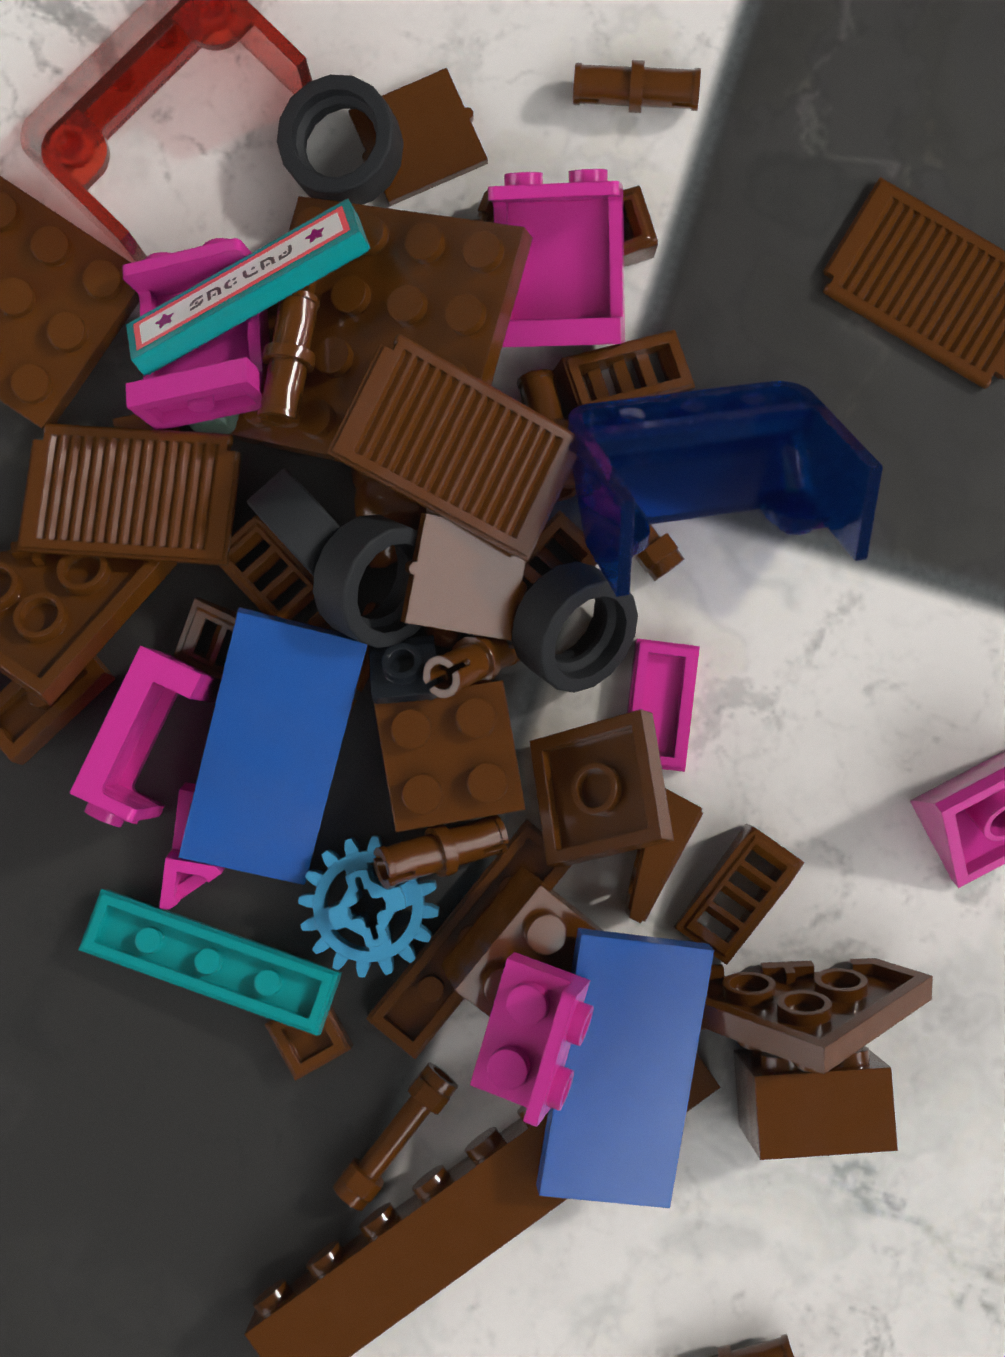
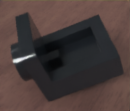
M434 635L409 637L399 644L382 648L369 645L371 695L374 703L388 704L437 698L429 689L440 683V677L426 684L423 679V669L426 662L430 658L437 656Z

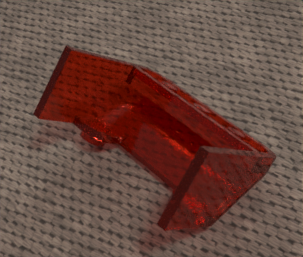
M146 0L26 118L20 132L21 146L32 163L132 262L145 260L147 256L131 233L87 191L104 174L108 167L110 148L107 140L201 48L219 51L230 48L237 42H240L293 94L312 81L306 57L247 0Z

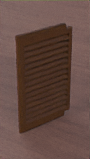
M880 177L822 272L825 276L832 279L831 282L824 286L823 294L983 389H987L990 386L992 376L1004 380L1005 250Z
M398 334L394 338L393 349L380 344L326 454L528 562L577 458L575 453L568 450L569 445L575 439V433L402 334Z
M47 423L43 429V440H32L17 551L228 566L242 456L240 452L231 451V446L234 442L232 434Z

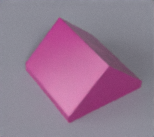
M1005 751L910 800L951 880L958 888L1005 864Z

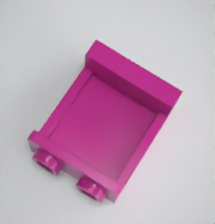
M607 169L568 171L569 183L543 184L542 172L504 174V186L488 187V201L493 202L494 223L525 227L533 237L502 347L622 344L625 342L623 185L620 181H608Z
M215 238L205 242L203 246L174 253L157 252L148 255L145 260L125 264L122 266L123 280L138 293L140 316L252 252L238 238ZM268 308L150 375H143V380L126 383L127 408L155 430H165L258 410L261 406L267 365L262 361L264 346L270 343Z
M140 646L70 790V794L88 802L84 812L99 821L116 827H122L124 821L137 824L140 820L160 817L165 805L136 791L135 783L178 694L193 700L216 703L221 680L173 655Z

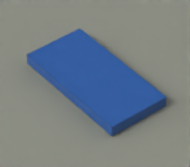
M239 607L178 858L305 885V876L309 871L367 644L361 643L338 631Z
M578 928L571 973L591 980L584 1003L594 1006V1010L581 1046L571 1043L564 1067L574 1070V1077L566 1101L560 1111L553 1108L548 1111L536 1183L539 1196L670 1208L714 949L708 943Z

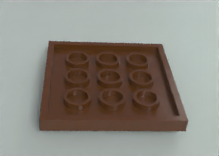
M298 196L289 231L340 202ZM351 203L360 218L371 249L301 289L316 295L318 300H320V307L317 310L311 351L316 356L315 366L311 373L306 374L299 415L301 418L300 424L293 428L269 425L262 422L260 417H257L258 410L239 414L236 428L230 434L243 442L338 461L327 455L326 452L379 345H385L393 349V341L398 334L404 335L492 385L533 237L525 227ZM278 303L268 308L270 343L272 342Z

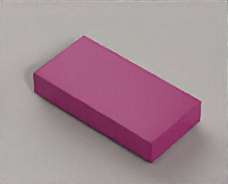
M637 638L634 646L627 713L639 709L653 713L662 769L685 772L700 646Z

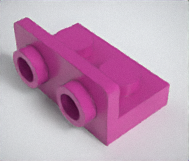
M516 952L511 954L506 960L470 1085L526 1107L527 1110L523 1122L535 1127L540 1124L551 1108L560 1111L566 1101L574 1077V1070L564 1067L571 1043L581 1046L593 1015L594 1006L584 1003L591 980Z

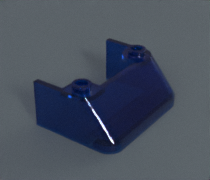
M768 381L589 403L578 406L569 413L568 430L575 433V439L569 445V450L577 455L572 468L584 540L616 597L630 595L632 557L648 547L650 538L649 525L760 509L766 518L782 532L792 535H804L815 529L828 528L855 561L868 558L883 466L809 388L788 381Z

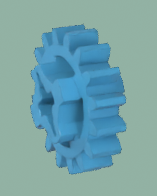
M373 835L371 837L367 850H361L359 843L354 837L345 840L344 850L346 856L343 858L331 849L326 850L321 855L328 870L326 872L317 869L309 870L305 877L311 884L317 887L316 891L302 894L298 900V904L313 908L314 915L300 925L302 931L318 929L321 938L312 949L315 954L324 952L329 947L337 952L332 968L339 970L348 959L356 961L358 977L366 976L371 962H378L385 975L391 974L394 970L393 956L399 954L409 963L414 961L417 953L411 941L414 938L418 941L429 943L433 933L427 926L422 924V919L438 917L440 908L432 903H426L424 897L437 888L436 880L420 882L419 878L398 884L390 889H385L382 886L378 876L375 875L373 865L370 864L374 863L373 858H376L373 854L374 849L383 846L381 835ZM345 870L348 889L342 900L328 905L330 888L337 876ZM362 887L368 889L372 898L383 897L386 903L377 913V924L375 921H371L370 915L367 912L357 913L354 908V904L363 897ZM412 905V915L408 927L397 939L393 940L390 921L396 911ZM346 927L363 936L366 947L349 942L337 930Z

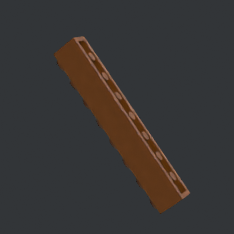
M698 1053L696 1054L687 1112L721 1088ZM521 1106L517 1111L520 1119L502 1132H499L496 1127H492L481 1133L465 1148L464 1151L468 1156L448 1171L444 1165H439L427 1172L413 1185L412 1190L415 1195L394 1209L389 1202L372 1212L359 1225L362 1233L342 1247L338 1241H334L322 1248L306 1264L309 1270L306 1274L290 1285L285 1279H281L267 1288L253 1302L256 1310L244 1334L260 1357H351L567 1200V1198L539 1196L536 1187L548 1113L540 1124L535 1127L523 1122L527 1108Z

